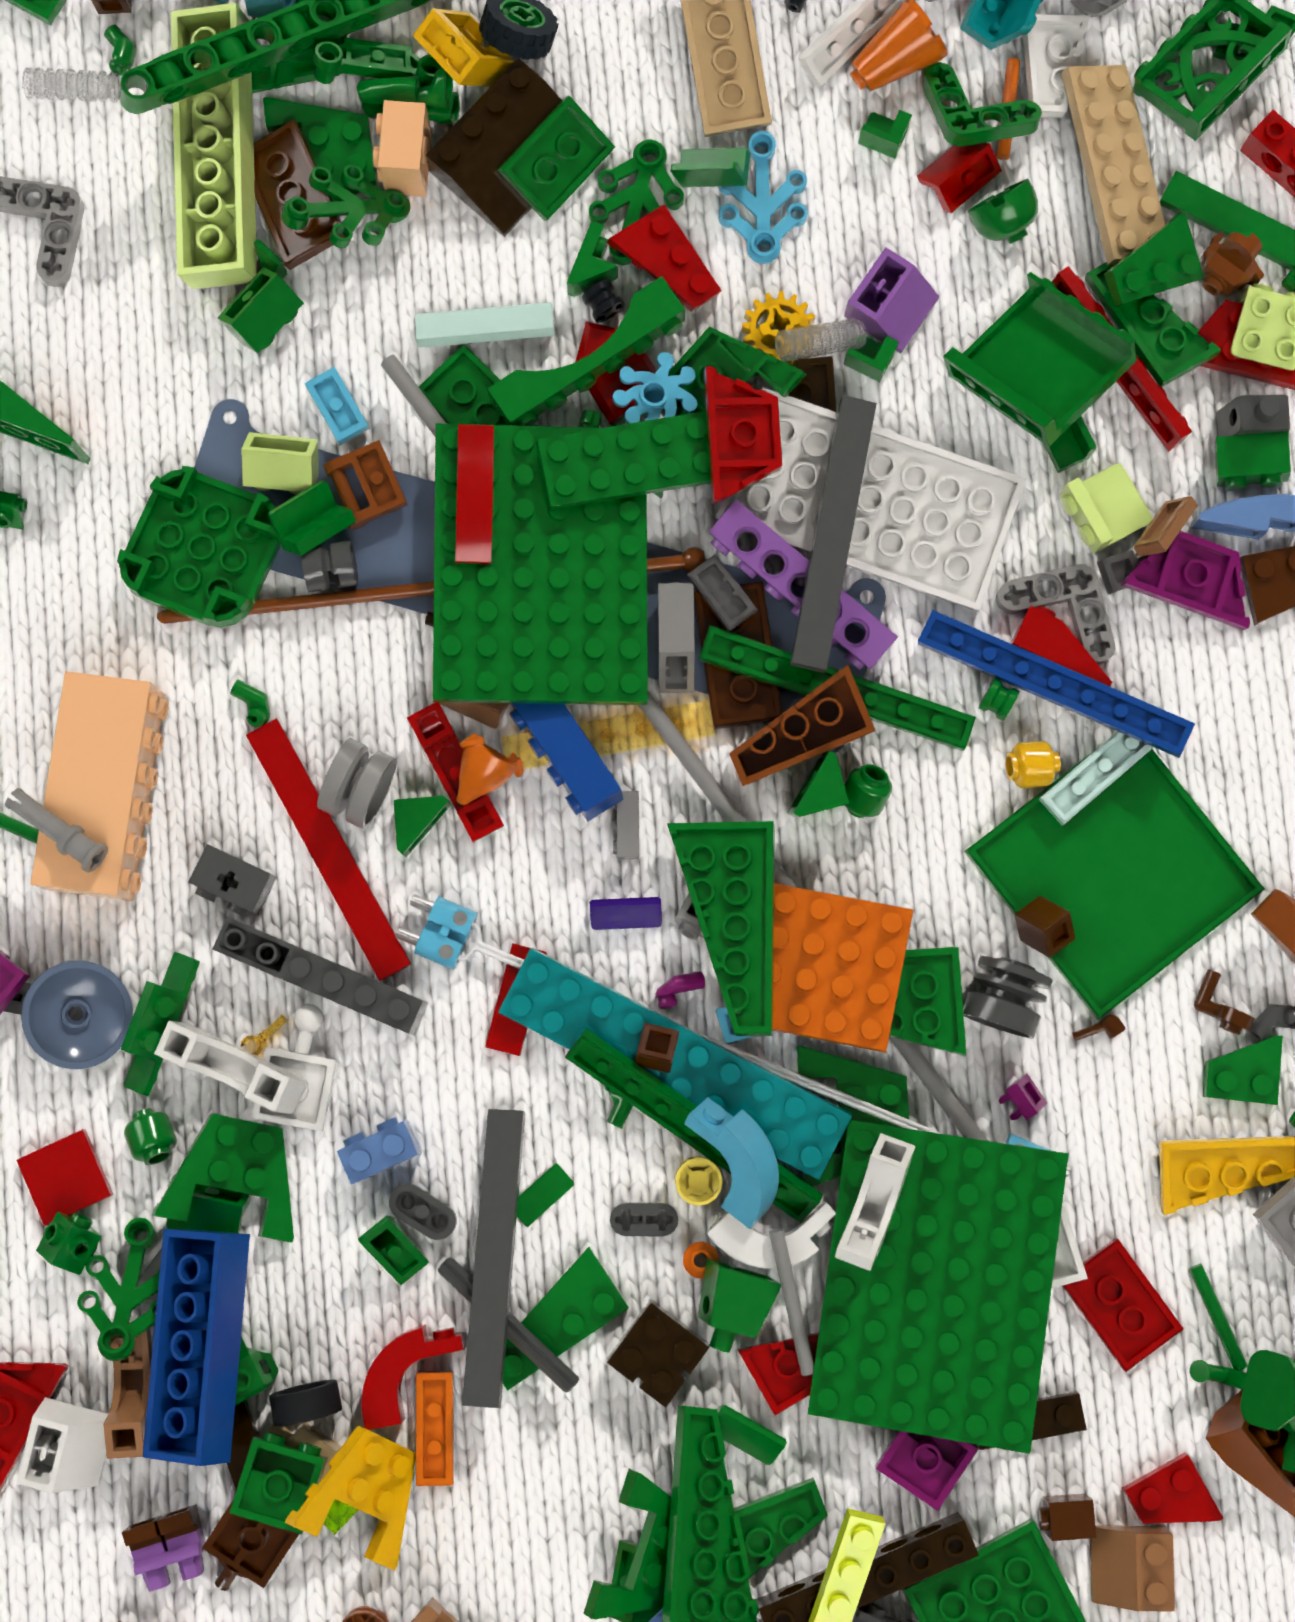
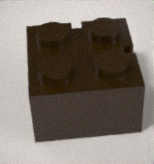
M650 1298L609 1354L606 1363L632 1383L637 1377L640 1378L639 1388L666 1408L686 1381L685 1375L682 1372L685 1370L691 1374L710 1346L709 1342Z

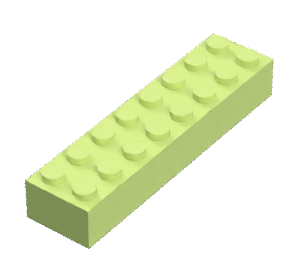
M237 3L170 11L171 51L247 23L249 20ZM193 64V67L198 70L208 69L204 64ZM252 72L173 103L177 276L191 289L246 284L257 275V252L254 246V241H256V207L254 193Z

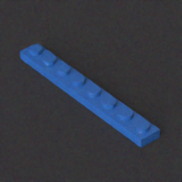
M932 610L918 639V645L1177 758H1180L1195 726V723L934 610Z

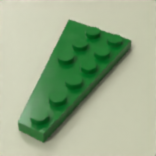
M959 947L906 950L890 1037L967 1056Z

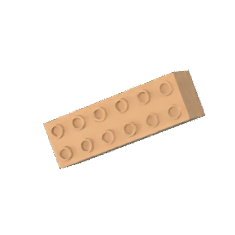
M65 671L43 806L69 826H81L87 837L97 844L104 843L108 847V852L103 862L94 871L87 873L81 868L82 864L69 854L62 855L56 847V842L39 830L30 885L48 891L132 902L134 894L140 892L142 875L138 873L140 859L145 858L147 851V838H143L145 824L151 822L153 805L149 803L151 789L156 788L158 781V769L154 768L156 754H161L164 742L160 728L162 720H166L169 711V700L165 699L166 694L151 682Z

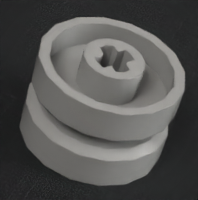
M349 738L341 746L328 769L318 796L317 808L335 817L346 809V821L365 830L375 818L386 797L396 770L397 760L381 751L376 752L368 759L369 751L367 745Z

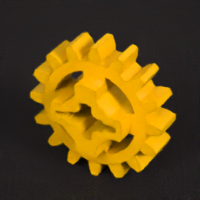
M779 291L777 299H773L769 292L765 293L763 304L755 299L752 306L754 311L746 310L744 319L748 322L742 323L741 332L747 334L743 338V342L753 345L752 347L777 359L785 360L786 363L793 366L794 356L804 359L806 355L804 348L811 350L814 341L810 337H815L817 327L811 326L814 323L815 315L805 314L808 309V303L804 302L797 305V295L795 294L789 300L784 299L783 291ZM765 314L766 322L760 324L759 328H756L757 322ZM774 321L776 326H778L780 330H785L784 338L782 334L779 333L778 329L773 330ZM802 331L798 342L792 345V337Z

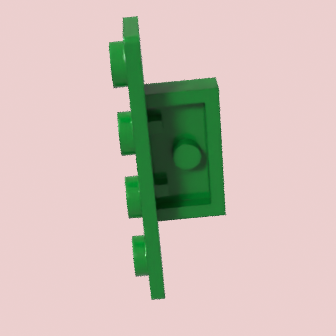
M174 952L162 984L158 985L146 981L121 1046V1050L134 1054L124 1081V1087L141 1095H150L164 1059L154 1053L168 1021L178 1022L183 1012L184 1003L196 978V972L200 964L199 960Z

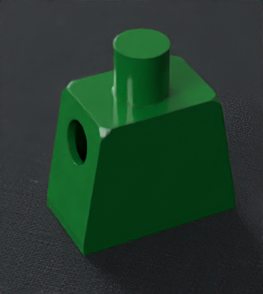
M707 1259L698 1315L706 1324L715 1327L709 1346L730 1353L736 1333L751 1338L756 1337L780 1291L781 1284L768 1275Z

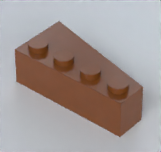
M846 665L729 753L742 786L876 731L849 666Z

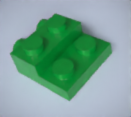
M265 1432L263 1438L254 1437L252 1439L229 1513L302 1535L304 1531L286 1524L285 1521L292 1510L297 1512L307 1500L305 1493L313 1483L317 1485L320 1483L328 1457L320 1455L322 1448L300 1442L299 1449L284 1445L286 1437Z

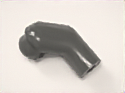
M1269 1005L1255 1019L1250 1032L1256 1038L1262 1040L1273 1027L1295 1029V1006Z

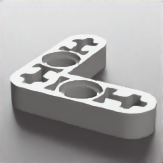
M0 176V191L3 188L8 195H11L0 196V212L45 219L36 264L39 276L47 285L52 287H60L66 284L72 273L84 214V203L81 197L73 188ZM31 192L42 194L41 203L35 207L25 205V198ZM50 195L52 196V198L54 199V201H55L56 203H52V202H51ZM12 196H16L17 203L14 201ZM70 198L74 206H68L67 210L64 211L58 203L64 204ZM59 229H65L69 231L68 240L61 245L54 244L52 242L53 233ZM52 252L57 253V259L52 254ZM56 259L61 271H55L53 276H51L47 268H53Z
M1078 564L1010 580L1000 587L996 595V603L999 609L1007 614L1026 612L1030 606L1034 608L1037 606L1048 607L1068 602L1077 639L1098 665L1106 663L1114 655L1115 641L1095 570L1090 566ZM1077 573H1080L1081 578L1088 579L1089 582L1084 586V590H1081V587L1076 584L1068 586L1065 590L1067 594H1063V583L1073 581ZM1044 580L1052 582L1056 588L1055 596L1044 598L1039 595L1037 591L1038 583ZM1026 584H1030V595L1021 597L1017 601V605H1013L1011 600L1005 601L1004 597L1009 593V589H1012L1014 594L1025 593L1028 589ZM1030 596H1031L1032 600L1034 601V602H1032V603L1029 602ZM1084 606L1094 607L1098 612L1099 618L1097 622L1093 624L1085 623L1080 617L1081 608ZM1102 627L1103 631H1099L1096 634L1099 645L1105 644L1107 648L1102 652V657H1099L1097 652L1090 651V647L1095 642L1093 633L1086 636L1085 632H1092Z

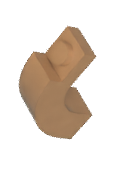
M150 1328L135 1338V1348L127 1358L121 1361H113V1398L109 1414L103 1423L107 1459L143 1457L152 1360ZM123 1338L113 1340L111 1347L113 1349L120 1348L123 1344Z

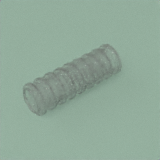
M26 67L22 74V89L28 99H33L34 95H36L37 99H44L46 96L49 100H54L57 96L58 100H65L67 97L70 101H75L76 98L79 101H86L89 98L91 102H96L97 99L101 102H107L110 99L112 103H117L120 96L121 81L116 71H111L108 75L106 71H100L97 74L95 70H90L88 73L85 70H79L76 73L74 69H68L65 72L64 69L58 68L55 72L53 68H47L44 71L40 67H37L34 71L32 67Z
M852 318L832 323L817 324L815 326L810 325L797 329L781 330L775 338V349L778 357L784 362L848 351L849 348L860 349L866 342V328L860 319Z

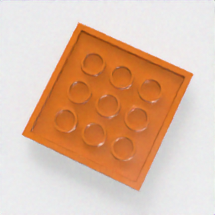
M774 883L773 1031L887 1053L913 909Z

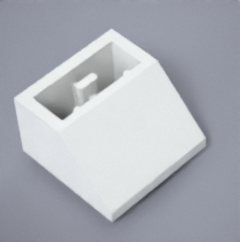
M45 1397L32 1416L16 1484L49 1493L98 1486L106 1459L103 1423L108 1414Z

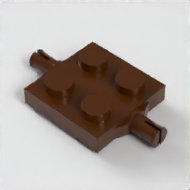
M232 1500L202 1549L216 1557L224 1566V1569L215 1580V1585L219 1588L223 1580L227 1578L220 1589L227 1591L235 1577L240 1576L248 1578L264 1588L299 1534L230 1514Z

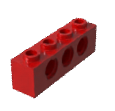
M1273 109L1250 133L1240 151L1295 198V128Z

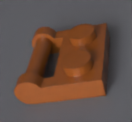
M380 440L330 460L323 465L327 477L332 478L344 507L352 509L356 522L349 526L351 530L361 528L370 521L408 506ZM351 467L354 468L370 504L369 507L360 510L344 473L346 469Z

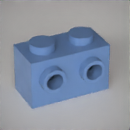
M394 1117L376 1125L378 1132L365 1138L363 1132L343 1140L345 1147L338 1150L337 1153L351 1185L422 1154L408 1120L398 1123L397 1118Z

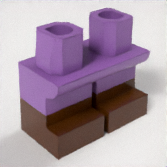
M197 1504L129 1525L121 1532L125 1546H129L134 1560L135 1576L142 1574L149 1592L161 1589L171 1583L167 1565L178 1562L183 1581L198 1577L204 1572L202 1557L204 1549L202 1547L205 1544V1538Z

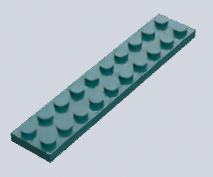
M530 948L498 1013L567 1049L572 1047L587 1028L634 1062L644 1022L679 1030L680 1033L671 1072L665 1073L648 1068L644 1069L696 1106L700 1105L708 1097L733 1117L739 1111L744 1110L763 1130L777 1159L818 1180L852 1117V1114L534 948Z

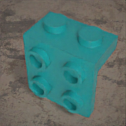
M971 0L959 29L992 50L1003 44H1008L1011 40L1021 35L1028 34L1036 23L1037 17L1035 14L1043 0Z

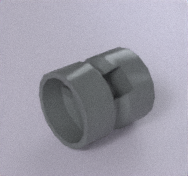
M351 540L333 542L329 549H325L320 544L301 556L308 592L328 590L331 584H335L338 588L358 585L357 564Z

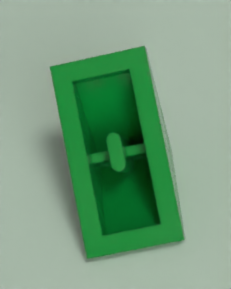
M445 796L394 800L397 850L404 857H408L452 806L450 800Z

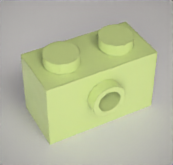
M248 433L241 448L243 486L254 487L262 491L275 489L299 494L316 484L319 477L318 439Z

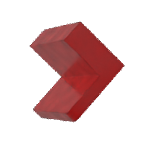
M988 142L968 146L953 145L919 173L917 178L919 183L933 188L943 210L952 213L1002 172V169Z

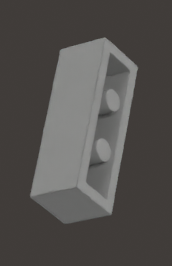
M622 791L623 800L612 807V810H617V819H612V830L617 832V841H613V854H617V859H639V791Z

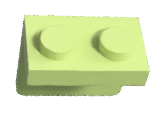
M1257 283L1248 286L1241 291L1238 302L1242 303L1243 306L1232 341L1231 354L1238 358L1290 371L1295 370V293L1287 292L1286 295L1273 292L1272 287Z
M1114 464L1084 481H1081L1078 477L1067 483L1059 494L1063 509L1072 517L1078 528L1081 540L1086 546H1089L1093 555L1148 526L1152 521L1151 513L1121 464Z

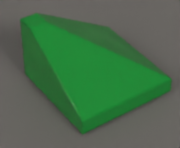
M257 239L254 241L261 267L277 273L283 279L287 275V269L282 260L261 240Z

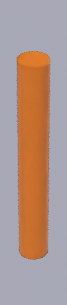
M1009 58L1007 60L1002 103L1016 101L1020 60L1017 58ZM1012 138L998 140L997 159L1008 160L1010 158Z

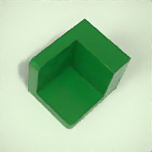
M899 110L896 119L892 120L875 112L870 113L866 124H863L858 144L895 159L908 131L912 114Z
M859 334L852 347L848 349L843 365L880 383L896 353L899 342L886 336L883 344L863 334Z

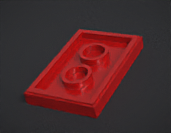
M1117 1238L1083 1262L1088 1279L1062 1286L1125 1372L1184 1329Z

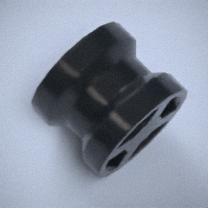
M609 279L596 283L582 295V301L586 306L591 307L593 310L592 317L597 323L614 317L625 306L623 299L616 296L613 292L614 285Z

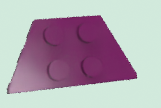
M1180 531L1166 552L1146 556L1122 581L1121 586L1232 627L1246 630L1250 627V617H1245L1242 598L1246 596L1244 582L1240 577L1242 567L1239 552L1189 533Z

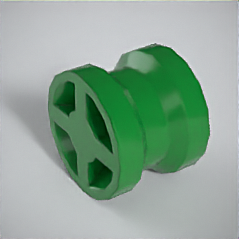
M994 678L983 696L978 709L984 712L989 710L995 713L996 718L1003 722L1020 691L1015 688L1008 689L1002 686L1000 680Z

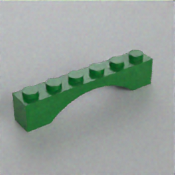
M663 276L633 294L628 311L617 330L593 353L573 364L556 369L540 371L515 370L487 388L489 399L507 425L532 426L538 421L537 416L548 409L550 411L559 409L567 402V397L576 391L582 393L590 389L596 383V378L605 372L612 374L619 370L625 364V360L633 354L641 355L652 348L654 345L653 341L664 334L668 337L679 331L685 321V308Z

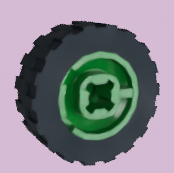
M487 0L479 23V31L482 33L481 36L488 41L489 45L497 48L502 53L524 60H538L541 57H546L550 52L559 23H557L558 19L553 15V11L544 6L540 1Z

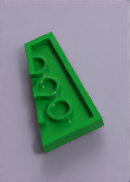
M588 1246L521 1323L558 1357L629 1309V1306L590 1246ZM507 1338L503 1385L508 1391L539 1370V1368Z

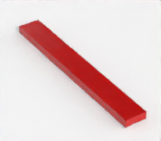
M276 718L248 733L246 737L378 980L382 982L411 966V961L399 939L395 937L393 928L330 814L317 808L319 793L280 721Z

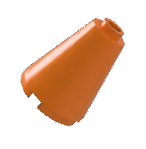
M914 0L903 2L851 63L854 70L849 74L860 90L866 87L869 92L935 64L948 55L942 38L939 34L935 35L931 28L932 22Z

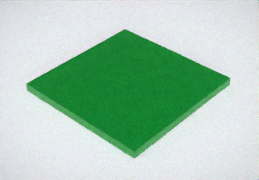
M1153 749L1063 826L1039 801V798L1082 761L964 851L1013 914L1039 896L1070 912L1076 939L1051 958L1048 957V959L1097 1020L1101 1019L1265 890Z

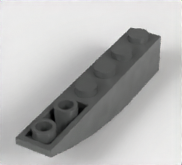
M226 917L212 950L414 1036L428 1006V1002L230 917Z

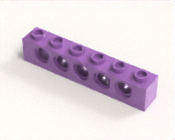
M736 499L710 529L709 534L714 537L710 544L724 556H727L729 552L734 554L741 560L737 567L753 579L758 575L768 584L764 587V590L779 602L783 597L794 605L791 612L798 618L802 598L793 595L790 586L797 578L806 579L809 560ZM743 533L754 534L758 540L756 548L750 552L740 550L737 546L739 536ZM777 555L783 559L785 566L781 573L772 575L765 571L764 562L769 556ZM842 589L831 646L834 647L837 643L848 651L844 657L859 670L863 666L870 670L898 636ZM857 623L863 627L865 636L860 643H850L845 638V628L849 624Z

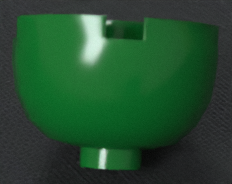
M1027 178L1010 185L995 196L992 195L970 208L967 213L980 235L993 241L1007 239L1009 244H1012L1028 235L1026 228L1035 221L1038 213V198L1033 185H1031Z

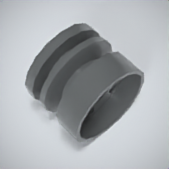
M980 956L977 965L992 974L990 976L974 973L973 979L987 987L985 993L968 992L963 1007L964 1017L1010 1034L1034 1039L1041 1016L1028 1008L1027 1005L1029 1001L1045 1003L1047 996L1033 990V987L1050 989L1053 980L1039 973L1034 967L1013 959Z

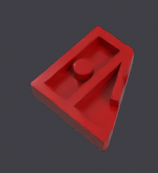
M1185 1452L1122 1487L1138 1519L1143 1524L1212 1522L1224 1519L1192 1460Z

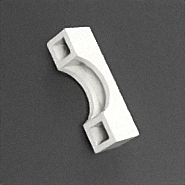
M169 1020L154 1053L182 1068L219 1080L242 1092L245 1095L244 1098L278 1113H294L308 1081L188 1023Z

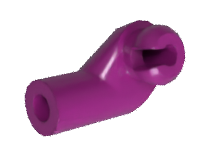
M699 971L673 976L656 990L655 998H658V1007L662 1010L676 1007L677 999L675 994L704 989V975Z

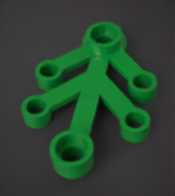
M652 139L644 140L634 148L633 158L613 169H605L599 173V189L604 193H612L617 189L618 181L638 172L634 184L603 201L593 202L589 207L590 220L604 224L608 221L609 214L629 204L622 227L623 230L640 219L643 207L648 214L659 208L658 202L649 189L652 175L664 192V205L670 210H678L682 207L684 193L681 188L675 186L664 168L667 154L661 143ZM648 154L656 157L653 162H646L643 158ZM610 177L614 182L611 185H605L602 183V180ZM676 194L680 199L677 202H671L668 200V196ZM603 209L605 214L597 217L593 214V211ZM609 246V255L615 264L625 266L632 262L627 256H618L617 251L619 249L614 250Z
M349 164L345 166L341 175V182L347 188L357 189L370 199L363 200L332 181L331 172L327 168L316 166L311 171L309 184L312 188L324 191L338 201L308 203L302 197H293L285 202L281 212V219L287 227L301 230L307 226L309 218L346 216L342 223L333 226L329 236L330 242L335 247L346 248L352 239L354 230L366 214H379L375 221L366 223L362 232V239L365 243L377 246L381 243L388 225L405 219L410 212L411 205L408 198L401 192L392 189L383 191L365 180L362 169L357 165Z
M135 1218L125 1227L124 1237L130 1245V1250L121 1286L110 1272V1264L105 1257L95 1255L89 1258L86 1263L88 1274L93 1279L99 1281L116 1306L112 1323L101 1309L102 1300L96 1292L91 1290L85 1291L77 1300L79 1309L92 1319L100 1331L97 1341L98 1350L105 1359L110 1361H121L127 1358L135 1348V1338L155 1324L157 1300L152 1302L149 1311L129 1323L132 1310L158 1292L160 1268L157 1274L137 1287L146 1248L150 1247L156 1239L155 1228L145 1218ZM142 1231L148 1232L145 1240L136 1241L138 1233ZM96 1263H104V1267L100 1272H92V1268ZM87 1299H96L93 1307L84 1308V1303ZM123 1338V1344L120 1348L113 1349L111 1347L113 1340Z

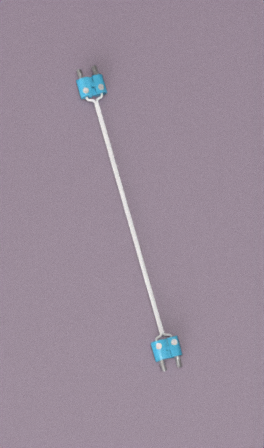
M413 894L411 897L416 900L410 899L409 904L429 913L427 924L420 935L399 927L397 931L407 936L396 932L395 937L416 946L414 954L452 970L456 968L459 960H468L474 952H480L518 969L521 968L524 959L480 941L481 930L475 923L478 912L440 896L437 897L435 902ZM474 928L476 932L474 939L478 946L472 947L466 955L462 956L465 943ZM694 1031L792 1083L901 1128L942 1134ZM1011 1133L1004 1143L1050 1150ZM1067 1165V1171L1071 1172V1166Z

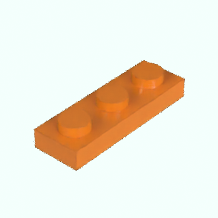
M417 1371L416 1486H453L454 1371Z

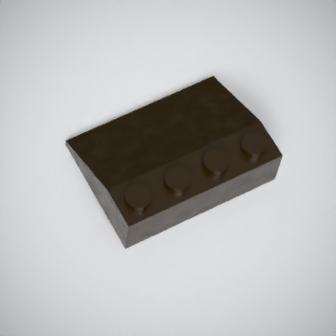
M518 58L425 155L429 172L505 237L532 207L497 170L555 109L562 99L542 77Z

